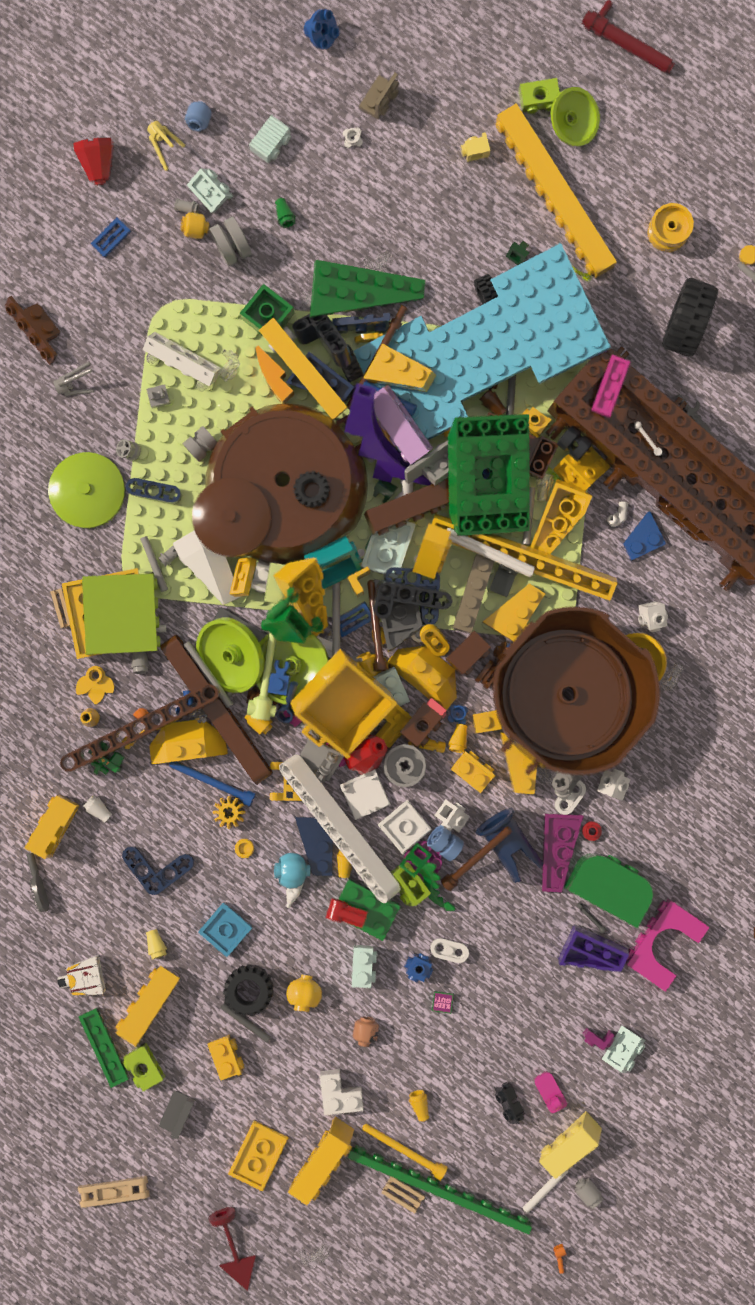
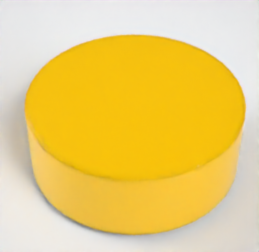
M747 245L740 251L739 259L745 265H753L755 263V246Z
M241 839L235 845V852L241 858H248L254 852V844L249 839Z

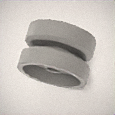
M233 216L224 220L226 234L218 224L209 228L211 236L228 267L237 263L234 250L243 259L252 255L246 236Z
M406 744L397 745L392 748L385 756L383 764L389 781L401 787H409L418 783L426 770L425 757L421 751L414 746ZM402 762L408 763L407 769H402Z

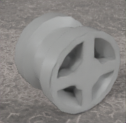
M126 439L119 441L116 447L117 455L130 461H135L141 452L138 443Z

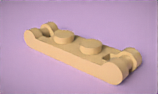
M141 1176L131 1179L78 1186V1192L81 1194L80 1207L150 1197L149 1189H147L146 1185L148 1178L147 1176ZM139 1185V1191L134 1192L133 1186ZM90 1192H93L94 1198H89Z

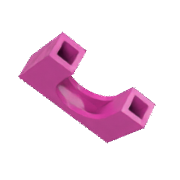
M669 899L666 902L663 900L657 908L658 914L656 917L652 916L646 924L648 928L645 933L641 932L635 940L637 944L634 949L630 948L628 950L629 956L626 961L629 967L665 992L676 975L658 963L654 958L652 944L655 937L663 930L677 929L699 943L710 928Z

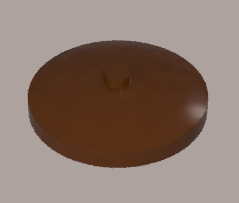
M224 478L208 485L197 497L192 512L193 528L200 542L212 552L226 557L243 556L257 549L266 539L272 519L270 505L261 490L254 484L239 478Z

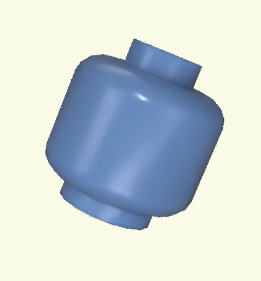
M202 101L189 104L185 115V122L188 127L193 131L205 130L212 115L211 109Z

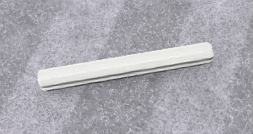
M447 529L451 531L449 539L452 542L523 575L532 576L535 569L533 566L466 535L457 536L455 530Z

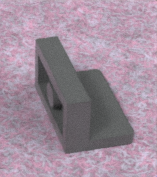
M174 1091L159 1127L172 1132L170 1137L178 1140L195 1099Z

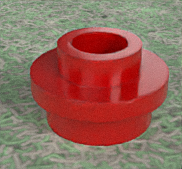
M587 822L582 828L583 836L589 841H595L601 836L602 829L596 822ZM590 828H595L596 832L594 835L589 834Z

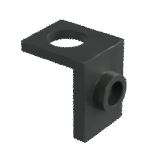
M500 564L489 590L507 597L518 572Z

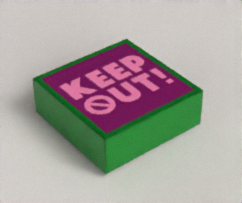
M434 991L432 1011L451 1014L454 994Z

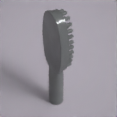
M29 853L26 856L33 877L30 880L31 882H29L30 884L32 883L30 885L32 887L30 890H33L31 893H34L32 897L34 896L33 900H36L34 903H37L35 904V906H38L36 907L37 911L46 912L49 910V900L42 878L39 876L34 853Z

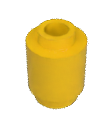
M250 715L244 717L247 720L246 723L259 735L262 733L266 735L273 727L271 719H254Z

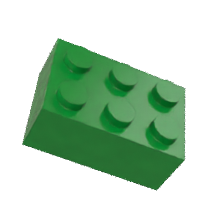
M348 878L338 898L350 906L367 911L363 927L356 928L381 941H384L401 906L392 899L382 903L376 898L370 888Z

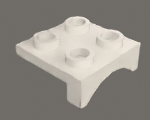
M376 770L340 784L355 820L391 805Z

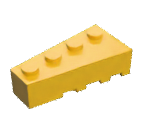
M162 966L158 969H153L148 977L151 979L147 986L143 984L138 992L139 999L136 1003L134 1001L131 1002L126 1010L129 1014L125 1020L121 1018L115 1027L117 1029L116 1034L135 1047L180 980L179 977Z
M335 1116L329 1131L326 1130L318 1144L319 1147L314 1148L307 1160L309 1162L304 1163L291 1183L288 1193L307 1206L311 1200L315 1201L320 1194L319 1188L322 1185L326 1186L331 1178L329 1175L331 1171H336L341 1164L340 1158L343 1155L346 1157L351 1150L350 1142L355 1129Z

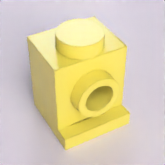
M486 132L482 133L480 138L475 136L467 139L464 145L460 146L462 156H466L467 162L486 158L490 155Z

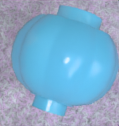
M297 853L284 854L279 858V863L274 864V878L279 879V884L285 888H297L304 883L306 876H310V865H306L304 858Z

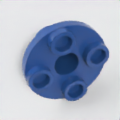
M319 9L315 11L311 19H308L304 24L305 35L310 38L311 43L317 49L326 50L330 48L340 34L336 19L331 10Z

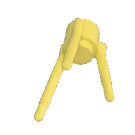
M154 121L147 128L150 134L148 138L153 143L165 171H168L156 140L159 142L164 140L173 148L174 145L167 138L168 135L182 147H185V144L171 133L165 125L162 126L159 121Z

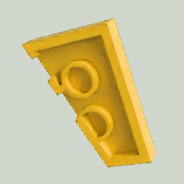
M529 583L482 623L514 642L521 634V630L526 626L545 593Z

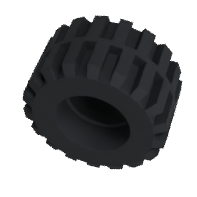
M247 964L244 967L243 965L238 967L229 975L224 985L223 995H225V1003L229 1005L228 1008L230 1010L233 1009L235 1014H242V1017L247 1015L253 1017L257 1013L259 1015L268 1007L274 990L273 982L270 980V975L265 973L266 970L259 969L257 965L251 966V964ZM251 980L259 986L260 994L256 1000L245 1001L240 998L237 987L241 981Z

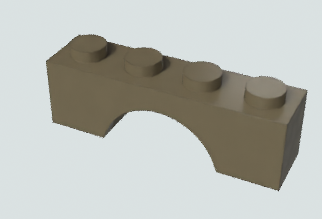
M476 554L452 629L467 634L472 633L492 571L493 560Z

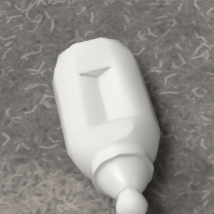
M303 884L297 888H287V908H290L291 904L299 897Z

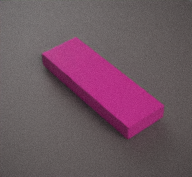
M614 355L611 356L594 401L592 412L608 418L611 417L630 361Z

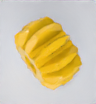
M228 796L227 803L224 798H220L222 805L215 803L214 806L219 810H214L213 814H219V817L214 820L215 822L220 819L222 820L220 827H223L227 822V829H231V822L235 827H238L239 824L236 819L241 822L244 821V818L239 816V814H246L245 810L239 811V808L243 807L244 804L236 805L239 798H235L232 803V797ZM229 807L233 809V817L231 815L229 817L226 816V808L227 810Z

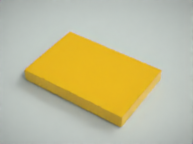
M254 1120L228 1175L263 1192L289 1137Z

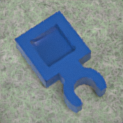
M276 660L274 663L276 673H270L268 692L287 695L291 676L286 675V672L290 668V662H285V667L282 669L279 666L280 660Z

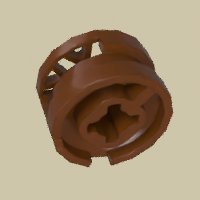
M490 659L474 680L477 683L483 684L486 690L493 683V677L489 682L487 680L495 672L496 665H494V661Z

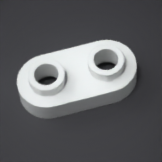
M579 780L576 784L579 787L577 793L572 791L571 795L564 799L557 797L554 805L558 813L567 815L574 810L586 793V786L582 781ZM566 801L568 806L562 808L561 802Z
M437 938L432 941L430 946L431 953L436 958L462 963L469 956L466 945L456 941ZM442 944L444 949L438 951L436 949L437 945ZM461 949L462 955L457 956L455 951Z

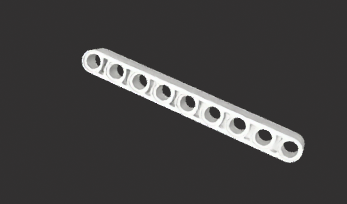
M295 754L281 763L279 766L281 774L376 898L382 903H386L399 893L400 885L305 761Z

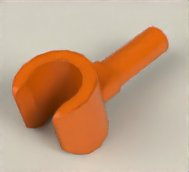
M559 1244L553 1250L558 1261L559 1273L562 1274L564 1273V1267L561 1257L567 1254L563 1245Z

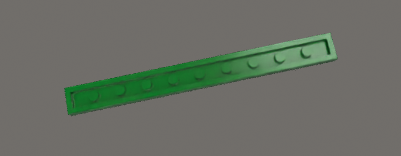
M351 1147L348 1153V1159L528 1235L531 1232V1222L524 1215L510 1214L511 1211L505 1207L498 1209L492 1206L493 1203L486 1199L479 1201L469 1192L464 1191V1193L456 1191L457 1188L453 1185H441L434 1177L428 1176L425 1178L420 1176L421 1173L412 1168L408 1171L402 1168V1164L396 1161L389 1163L384 1160L383 1156L377 1153L373 1155L366 1153L367 1150L363 1147Z

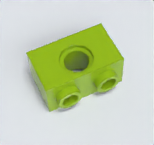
M553 78L521 83L518 91L522 112L534 114L541 109L551 111L554 99L560 93L558 79ZM541 95L544 99L539 100L535 96Z
M147 1043L137 1047L123 1057L125 1068L132 1072L136 1087L141 1088L143 1092L165 1078L164 1072ZM141 1063L145 1064L148 1071H140L138 1065Z

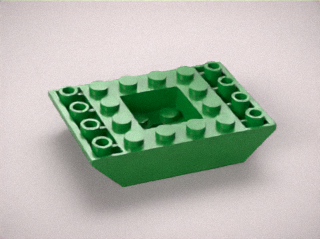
M529 414L454 418L448 434L449 515L457 536L530 531ZM488 468L490 475L487 479H484L482 472Z

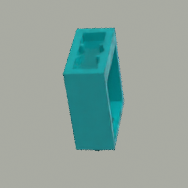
M346 536L304 556L305 559H317L320 568H323L350 555V558L322 571L323 579L321 583L323 589L362 570L359 564L362 560L354 542H349Z

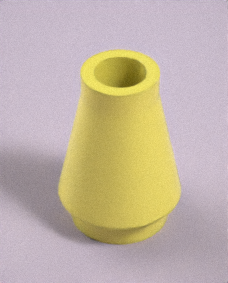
M158 930L146 932L148 954L151 955L152 960L167 955V948Z

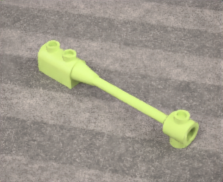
M270 563L264 602H270L271 608L282 598H286L273 576L285 566L282 564ZM269 633L260 695L253 698V700H249L247 715L260 720H270V717H275L276 705H272L273 701L268 697V686L276 639L271 633Z

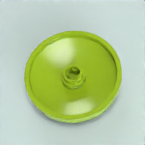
M91 452L77 453L64 459L53 471L48 487L49 500L56 514L68 524L79 528H96L112 520L121 509L125 498L124 479L117 466L108 458Z
M222 617L207 623L200 630L196 642V651L224 691L241 693L257 684L263 673L264 657L257 638L247 626L235 619Z
M313 633L307 637L305 643L276 640L271 673H276L274 668L276 660H280L279 666L282 669L285 667V662H290V668L286 675L291 676L290 683L292 681L298 683L296 697L329 661L327 651L323 643ZM269 634L259 642L263 652L264 665ZM263 673L260 680L257 682V686L260 690L262 685ZM268 692V697L271 700L287 704V695Z

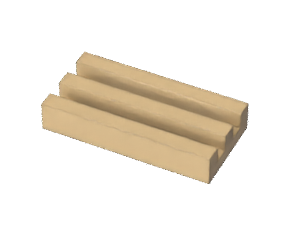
M63 588L50 591L60 628L70 626ZM56 594L60 596L67 623L63 621Z
M391 1176L381 1192L414 1214L421 1201L425 1198L424 1194ZM394 1182L397 1185L404 1188L405 1190L412 1193L413 1195L417 1196L418 1200L414 1199L405 1192L396 1188L391 1183ZM388 1188L415 1204L414 1207L387 1191Z

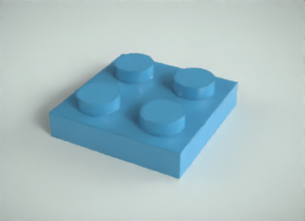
M223 902L198 933L223 955L228 957L253 927Z

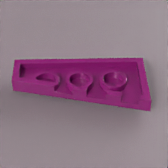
M545 813L544 864L542 867L543 892H562L584 815Z

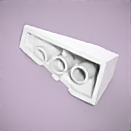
M195 531L173 543L181 562L194 572V575L207 586V589L223 605L240 598L230 595L233 575L226 556L218 555L206 548L198 539Z

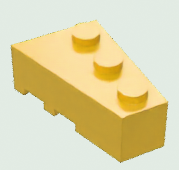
M382 344L364 379L369 383L427 392L436 374L429 368Z
M428 524L412 572L432 579L435 578L437 572L441 573L452 540L449 539L451 531Z
M500 733L503 745L508 738L505 733ZM512 744V747L509 750L507 749L504 754L513 792L535 795L537 768L530 775H527L525 771L532 760Z
M62 795L52 797L47 805L49 808L39 819L38 826L31 834L24 848L43 859L52 857L80 805Z

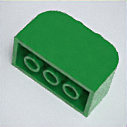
M589 853L582 856L577 861L564 888L638 928L653 899V891L649 882L638 875L639 871L627 864L624 867L621 866L622 861L611 855H608L607 858L597 853Z

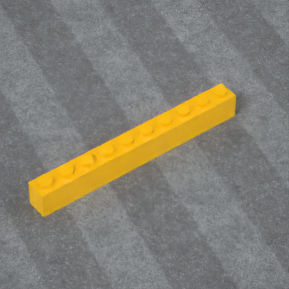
M517 103L499 113L495 123L498 132L505 135V142L508 148H513L516 153L515 158L520 165L523 164L526 169L525 174L530 181H534L536 192L539 196L543 195L546 200V208L549 212L553 211L556 216L555 221L559 228L563 227L566 232L565 237L570 244H574L577 257L580 260L583 259L586 263L585 269L590 276L593 274L596 279L614 268L617 261Z
M435 514L432 525L446 530L448 528L454 530L450 518ZM495 534L466 535L535 568L533 573L606 600H611L616 588L617 578L501 536ZM454 542L451 543V544H453V545H455V546H458V547L464 548V549H466V550H469V549H467V548H465V547H463V546H460V545H458V544H456V543H454Z

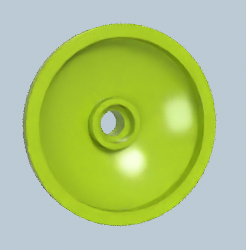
M570 87L561 91L554 99L551 108V123L558 138L569 146L578 147L589 143L595 137L600 124V113L595 99L588 91L579 87Z

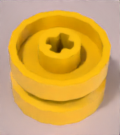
M668 203L662 205L656 210L648 225L647 234L651 244L663 252H673L680 249L693 230L694 221L692 214L681 204Z

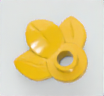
M99 666L90 667L86 672V676L81 677L76 685V694L88 693L89 698L94 704L101 702L105 692H114L112 679L107 677L103 668ZM94 672L99 673L98 679L93 678Z

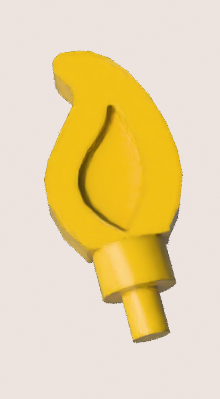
M379 332L356 336L354 337L355 344L371 342L383 336L384 333L379 334Z

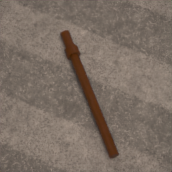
M401 305L395 318H392L390 321V327L359 384L363 385L366 381L364 376L381 345L388 346L395 332L400 329L401 321L408 310L407 307ZM354 393L347 404V409L349 410L351 408Z

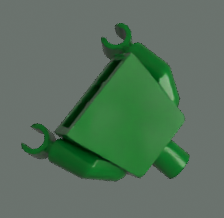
M290 587L287 589V597L285 599L282 598L267 612L266 619L261 622V628L263 631H269L278 641L305 643L307 637L312 635L311 632H321L323 630V622H321L320 617H314L311 620L312 626H310L295 607L289 605V603H296L299 599L298 592L293 595L294 588Z

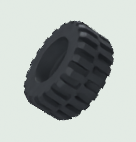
M694 278L685 280L663 337L662 346L665 349L687 357L694 356L715 306L718 294L716 286Z

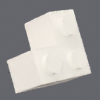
M340 1069L320 1072L324 1115L363 1111L361 1086L342 1088Z

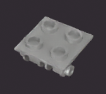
M310 739L299 755L321 783H324L325 780H330L344 757L339 751L326 744L318 747Z

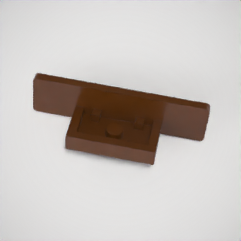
M12 296L8 297L5 304L6 312L13 317L19 329L27 335L30 343L40 352L41 357L49 365L53 364L57 353L48 341L58 337L61 333L39 303L23 310Z

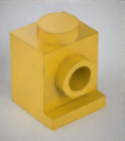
M534 407L530 410L526 408L522 413L529 414V432L539 438L549 425L551 419ZM532 417L537 418V419H538V422L533 423V422L531 421V418H532Z

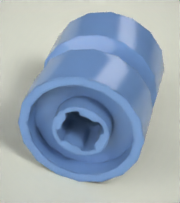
M442 825L436 827L427 840V846L439 852L448 861L454 860L464 845L463 840L454 834L451 835V832Z

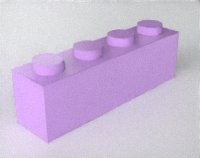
M387 385L375 393L374 407L375 414L379 419L378 423L383 430L389 433L393 445L398 446L402 458L411 465L431 451L433 447L391 387Z

